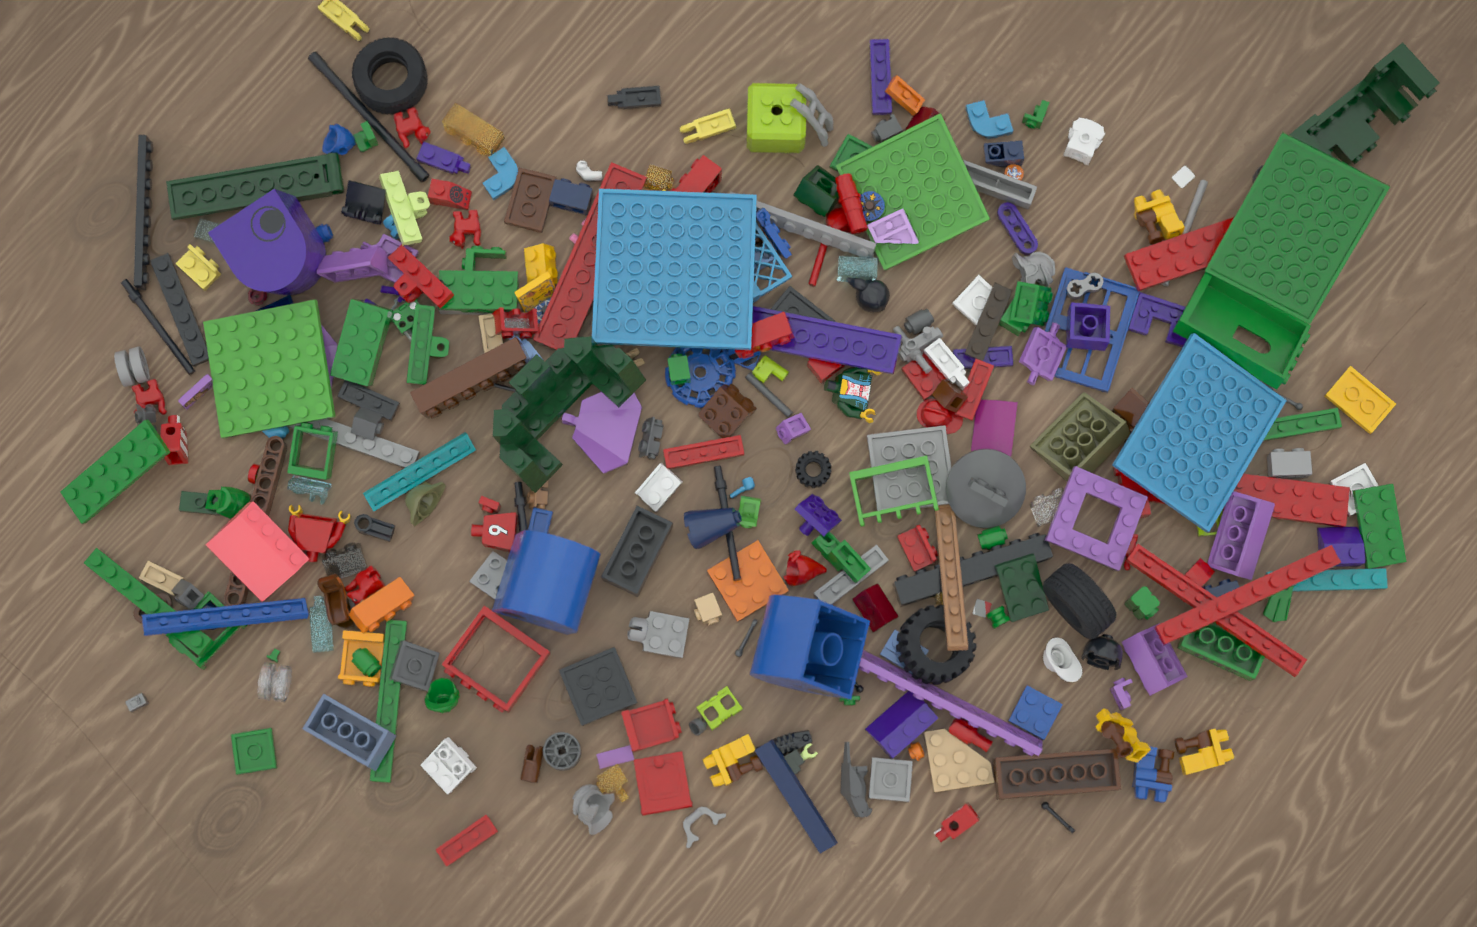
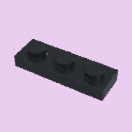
M347 380L344 381L337 395L339 399L357 407L382 414L384 419L391 422L400 405L399 402Z

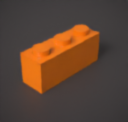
M399 577L353 607L349 616L363 634L367 631L373 632L380 626L379 623L384 620H391L400 609L404 611L412 605L411 601L414 594L402 578Z

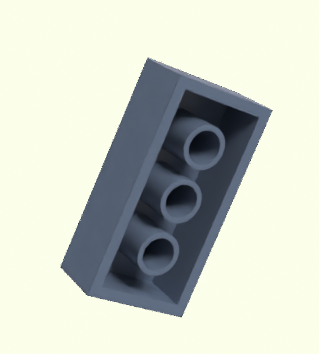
M325 694L322 695L303 727V730L374 771L377 770L396 738L395 734Z

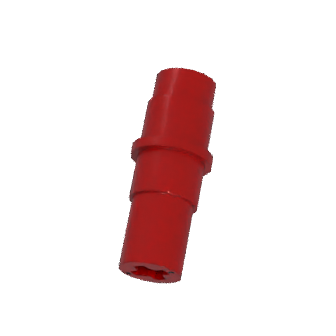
M850 173L840 175L835 178L840 198L838 202L842 205L851 234L865 232L868 230L860 201L861 194L858 193Z

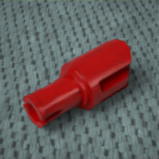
M954 718L949 727L951 735L965 744L973 743L984 750V752H987L993 743L992 740L978 733L977 728L968 724L963 718Z

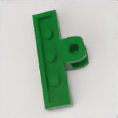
M415 304L406 383L425 385L427 383L429 357H445L448 355L449 340L443 337L432 336L435 314L434 306ZM439 343H442L444 345V348L441 351L437 349V345Z

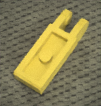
M324 0L317 7L319 11L357 41H360L362 38L358 32L352 29L355 24L366 33L370 30L354 12L339 0Z
M726 109L693 120L692 123L683 125L679 129L681 133L696 129L697 133L683 139L685 144H689L735 129L736 124L730 109Z

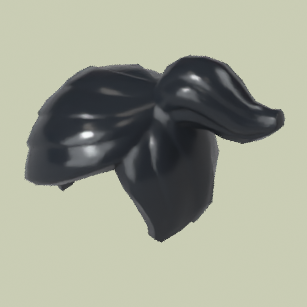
M847 277L846 281L856 289L857 303L864 311L878 313L885 310L890 299L889 288L885 283L880 280Z

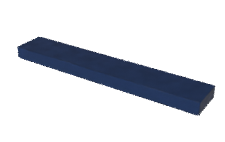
M773 739L755 749L754 751L818 852L822 853L838 843Z

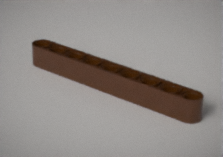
M272 436L266 442L250 501H254L257 504L259 500L265 499L266 504L260 509L268 517L287 453V444L279 436ZM280 442L281 448L274 451L272 449L273 445ZM271 461H275V468L272 470H268V463ZM266 480H270V487L267 489H263V482ZM232 572L230 573L224 601L227 606L245 604L249 589L243 583L237 585V577ZM234 595H239L237 604H231V598Z

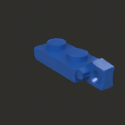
M762 207L756 211L757 221L779 255L783 258H788L792 255L789 251L790 245L785 239L782 240L778 235L780 230L775 223H770L771 215Z

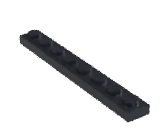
M138 135L134 286L137 290H146V284H149L147 265L150 264V255L147 253V246H150L151 243L150 235H148V228L151 227V217L148 216V211L152 207L149 190H152L150 172L153 170V163L150 160V153H153V142L150 141L147 135Z

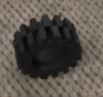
M808 451V453L802 454L796 463V477L805 487L815 488L818 486L819 488L830 477L831 463L828 457H825L823 453H818L819 451ZM815 462L820 465L821 473L818 476L812 477L806 473V466L809 463Z

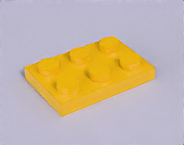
M1351 366L1324 396L1369 434L1377 428L1396 405L1394 401Z

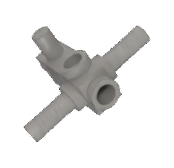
M896 326L893 332L902 335L901 342L903 344L898 354L903 362L916 360L923 371L929 373L932 368L923 358L922 354L925 348L938 338L941 339L943 337L940 329L933 326L931 328L924 327L923 333L911 339L905 335L899 326Z

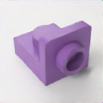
M802 413L783 420L776 427L777 434L785 445L794 438L811 430Z
M1125 678L1113 682L1114 687L1110 688V691L1121 711L1131 706V697L1127 690L1124 691L1122 687L1132 683V680L1126 681Z

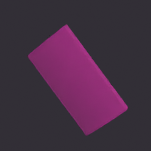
M980 401L974 419L971 451L995 449L1011 457L1018 402Z

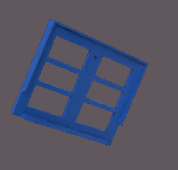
M1065 267L1045 332L1050 331L1052 323H1057L1060 325L1059 329L1067 331V316L1060 315L1067 295V286L1071 280H1084L1090 273H1083ZM1102 277L1103 285L1101 289L1107 290L1103 305H1107L1111 292L1128 296L1117 332L1110 330L1109 344L1112 345L1102 380L1085 376L1092 350L1087 352L1081 374L1066 370L1072 348H1068L1062 368L1058 367L1054 377L1108 393L1139 292L1134 286ZM1091 279L1090 285L1097 287L1099 281ZM1090 292L1085 294L1083 303L1087 304Z

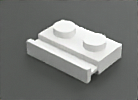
M660 463L635 493L657 512L683 481L667 469L663 463Z

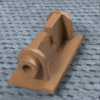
M548 481L541 488H548ZM540 488L534 493L530 489L526 499L529 509L536 506L539 509H545L548 491H541Z

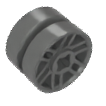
M558 732L546 740L543 747V755L546 762L552 768L566 771L575 767L580 761L581 746L573 735L566 732ZM565 748L566 753L560 755L559 749Z

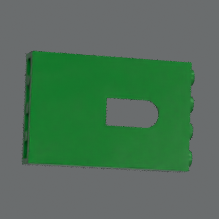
M1205 272L1173 332L1187 340L1191 334L1195 333L1255 378L1277 390L1281 384L1285 385L1291 374L1288 372L1289 370L1292 371L1297 364L1295 358H1299L1304 349L1301 345H1305L1310 337L1308 331L1311 325ZM1238 325L1264 339L1269 344L1270 351L1265 354L1259 353L1232 338Z

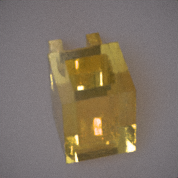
M650 164L646 173L647 181L644 188L650 189L649 191H667L672 189L674 183L672 171Z
M618 764L597 776L599 781L596 784L602 793L606 791V793L611 794L615 791L622 803L629 799L622 786L628 783V780Z

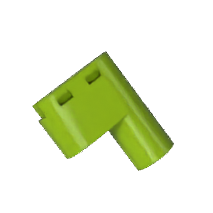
M766 355L763 356L752 371L754 377L763 383L767 381L771 374L783 381L789 371Z

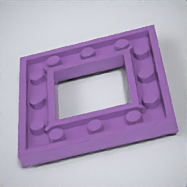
M1074 466L1045 541L1120 571L1148 497ZM1086 494L1120 508L1107 544L1072 529Z

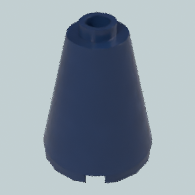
M735 508L689 510L684 513L685 527H689L690 532L687 535L694 549L705 547L738 528L740 522H742L741 514Z

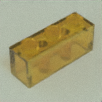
M454 103L442 120L445 127L444 130L452 136L456 134L463 143L468 146L472 144L484 156L494 154L505 139L503 132L457 103Z

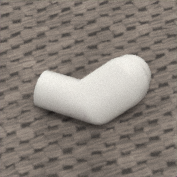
M579 161L577 163V173L584 180L602 181V171H591L586 161Z

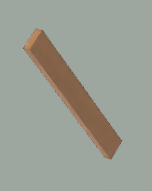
M950 504L938 505L939 510H934L947 651L968 650L956 516Z

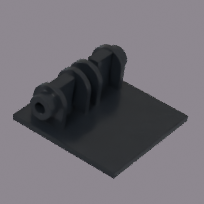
M348 180L345 207H342L341 214L345 217L381 225L386 189Z

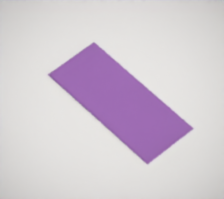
M631 745L596 754L600 769L634 760Z

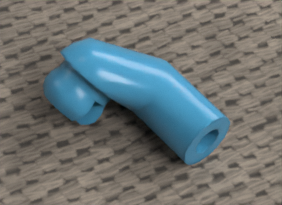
M286 426L262 432L269 438L279 436L283 439L289 433V428Z

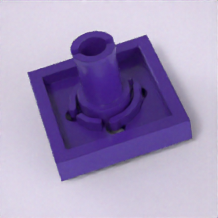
M814 494L807 497L795 508L806 520L799 527L800 531L806 536H809L814 528L825 536L842 521L834 510L829 509L824 504V501Z

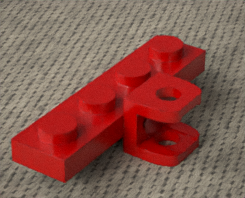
M402 244L387 257L403 273L395 282L394 288L407 303L415 301L423 292L437 307L442 308L454 296Z

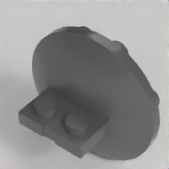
M978 449L965 454L953 465L947 477L946 495L952 510L962 521L975 527L992 528L1008 522L1018 513L1025 499L1026 482L1021 468L1009 455L995 449Z

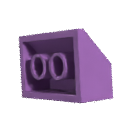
M370 245L367 249L352 248L349 252L334 251L332 255L324 256L317 268V274L334 283L388 274L387 251L378 245Z
M1157 625L1122 641L1125 652L1129 655L1135 671L1139 674L1143 686L1150 696L1188 677L1171 644H1162L1154 628Z

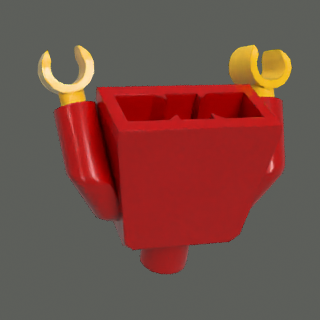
M290 505L289 511L292 515L289 518L288 532L298 548L307 551L308 562H317L318 553H325L328 549L333 548L341 539L346 527L345 524L350 522V513L346 519H342L343 511H340L338 513L339 522H337L336 518L302 514L303 509L300 505H298V510L293 512L294 507Z

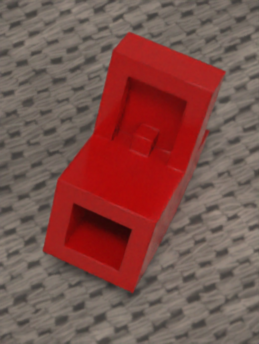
M1200 558L1184 575L1202 587L1215 571Z

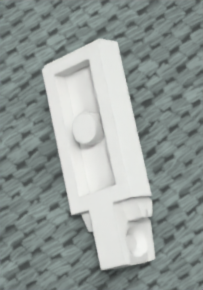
M940 338L924 349L923 352L952 384L956 382L962 390L968 386L969 381L964 376L966 374L964 366Z

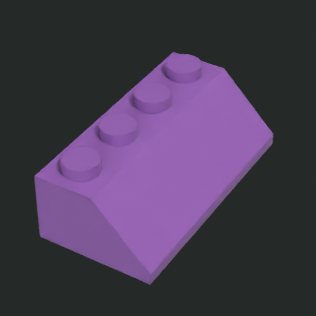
M1233 491L1225 505L1207 564L1211 568L1252 580L1275 503Z

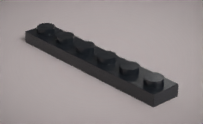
M169 253L150 260L192 365L195 367L209 361L207 345Z

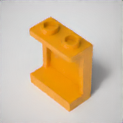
M343 630L342 639H344L338 679L343 681L345 685H355V682H363V686L375 687V684H380L381 669L373 677H368L351 661L353 659L352 654L357 649L367 648L377 658L382 668L385 635L368 632L363 634L362 632Z

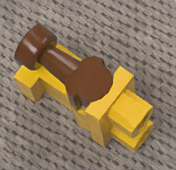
M1159 189L1151 193L1152 201L1146 202L1145 197L1142 195L1134 198V216L1141 227H1146L1149 233L1147 239L1150 245L1163 241L1164 237L1165 240L1183 235L1185 226L1179 220L1174 206L1170 202L1169 195L1165 196ZM1156 223L1159 224L1161 231L1156 230Z
M1102 709L1096 715L1099 721L1095 726L1096 729L1103 733V737L1113 740L1117 746L1115 750L1119 757H1125L1126 760L1138 763L1151 750L1147 743L1139 741L1136 729L1131 727L1133 722L1130 719L1123 718L1118 712L1110 714L1107 709Z
M1215 728L1197 734L1196 737L1184 740L1182 737L1174 739L1178 754L1186 753V748L1197 747L1199 752L1179 758L1183 776L1221 766L1225 762L1234 759L1231 748L1221 750L1220 742L1229 740L1227 730H1216Z
M749 734L711 751V754L703 759L706 769L717 766L719 773L710 776L714 787L724 784L725 786L730 785L753 769L755 772L763 770L757 755L750 757V762L740 765L738 759L755 752Z

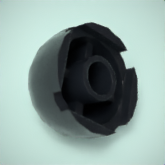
M1102 634V636L1090 639L1085 644L1082 660L1086 658L1087 664L1096 668L1109 670L1110 666L1115 667L1114 670H1118L1122 664V647L1111 635Z

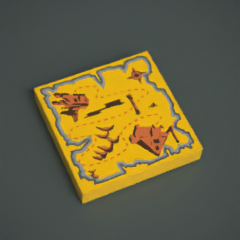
M547 271L514 293L524 313H527L552 297L556 287Z

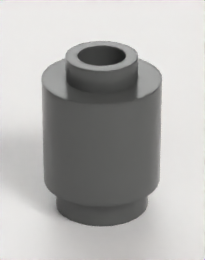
M927 308L925 310L921 309L905 318L904 327L909 334L913 333V335H916L923 331L924 327H930L934 322V318Z

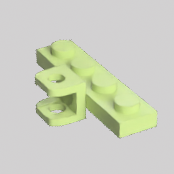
M399 171L380 174L379 180L382 188L386 189L385 197L402 246L420 243L422 236L416 218L424 217L427 213L426 209L430 206L427 194L425 192L409 193L407 196Z

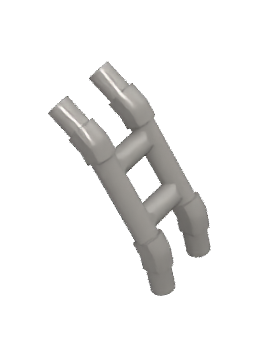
M799 83L795 89L810 101L809 106L800 103L795 98L791 101L790 105L807 119L817 132L821 146L825 147L828 145L827 131L833 130V117L818 100L814 91ZM815 110L819 113L818 119L814 117Z

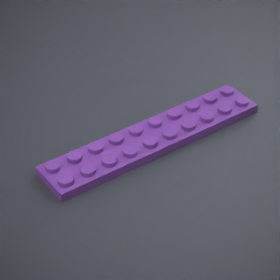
M863 650L859 669L867 673L871 671L877 674L878 679L884 682L889 680L895 683L896 688L902 691L907 689L914 693V697L923 701L924 699L931 701V705L940 710L944 708L950 711L949 714L958 719L962 717L968 720V724L975 728L980 726L986 729V733L993 737L1000 736L1005 739L1004 742L1013 747L1016 745L1022 747L1023 751L1028 755H1040L1043 748V740L930 683H922V679L916 680L912 677V674Z

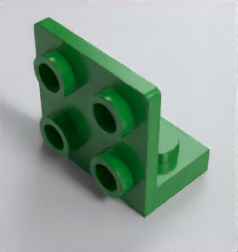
M1017 281L1010 320L1044 326L1049 318V311L1047 310L1053 297L1052 288Z

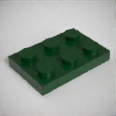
M1033 553L995 565L1011 622L1049 611Z

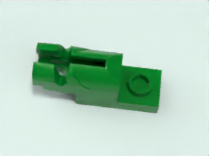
M831 532L825 536L820 534L811 542L837 572L843 569L855 583L871 570L845 539L840 543Z

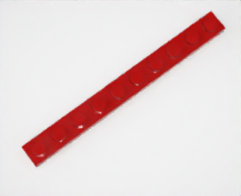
M1139 544L1136 545L1126 560L1127 563L1193 608L1217 598ZM1235 612L1215 622L1293 677L1298 675L1307 661L1306 658L1239 612Z
M1330 545L1165 621L1154 628L1162 644L1167 645L1335 567L1341 561L1333 546Z

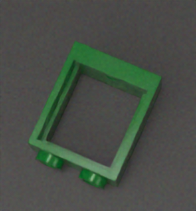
M301 422V425L294 426L287 473L324 480L330 479L338 431H332L333 427L329 426L315 428L312 423ZM303 432L329 436L325 469L299 465Z

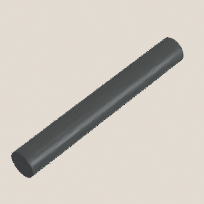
M751 372L745 377L787 418L792 415L793 412L754 377Z

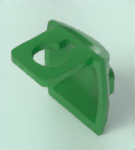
M221 487L220 490H209L205 508L216 510V513L232 519L250 502L251 497L249 493L233 487ZM216 495L218 501L212 505V498Z

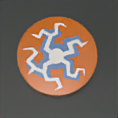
M1013 164L1005 169L1004 175L1022 180L1024 172L1019 165Z

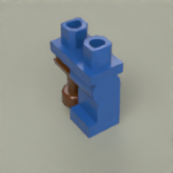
M1150 747L1151 750L1138 763L1134 762L1132 787L1135 788L1136 799L1146 800L1148 790L1155 791L1154 801L1165 803L1168 793L1172 791L1173 776L1169 772L1170 760L1174 759L1175 751L1158 749V757L1161 758L1160 768L1156 769L1154 764L1157 748Z

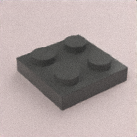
M404 640L400 641L389 680L427 692L430 688L440 653Z

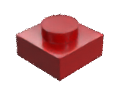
M481 496L478 502L482 507L481 510L493 514V512L499 513L501 504L484 496Z

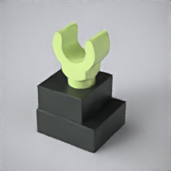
M807 744L804 747V751L800 754L797 750H794L784 757L795 775L801 771L799 766L805 762L804 760L814 758L817 755V752L814 754L807 752V749L812 744Z

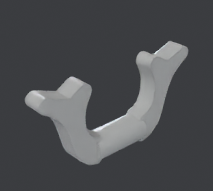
M699 807L692 812L683 822V828L687 835L686 847L690 848L693 841L699 840V837L690 831V826L701 815H709L713 824L717 825L718 820L726 817V814L714 813L706 807Z

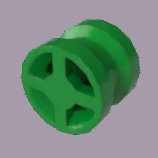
M1000 606L986 614L987 619H990L992 622L991 626L993 629L1011 620L1005 614L1004 606Z

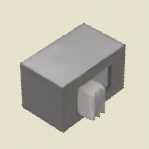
M143 693L125 701L130 712H134L149 704Z

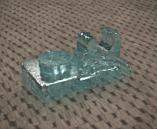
M293 475L288 482L287 489L292 490L296 494L310 493L309 501L311 502L314 501L316 495H319L321 498L320 504H324L332 484Z

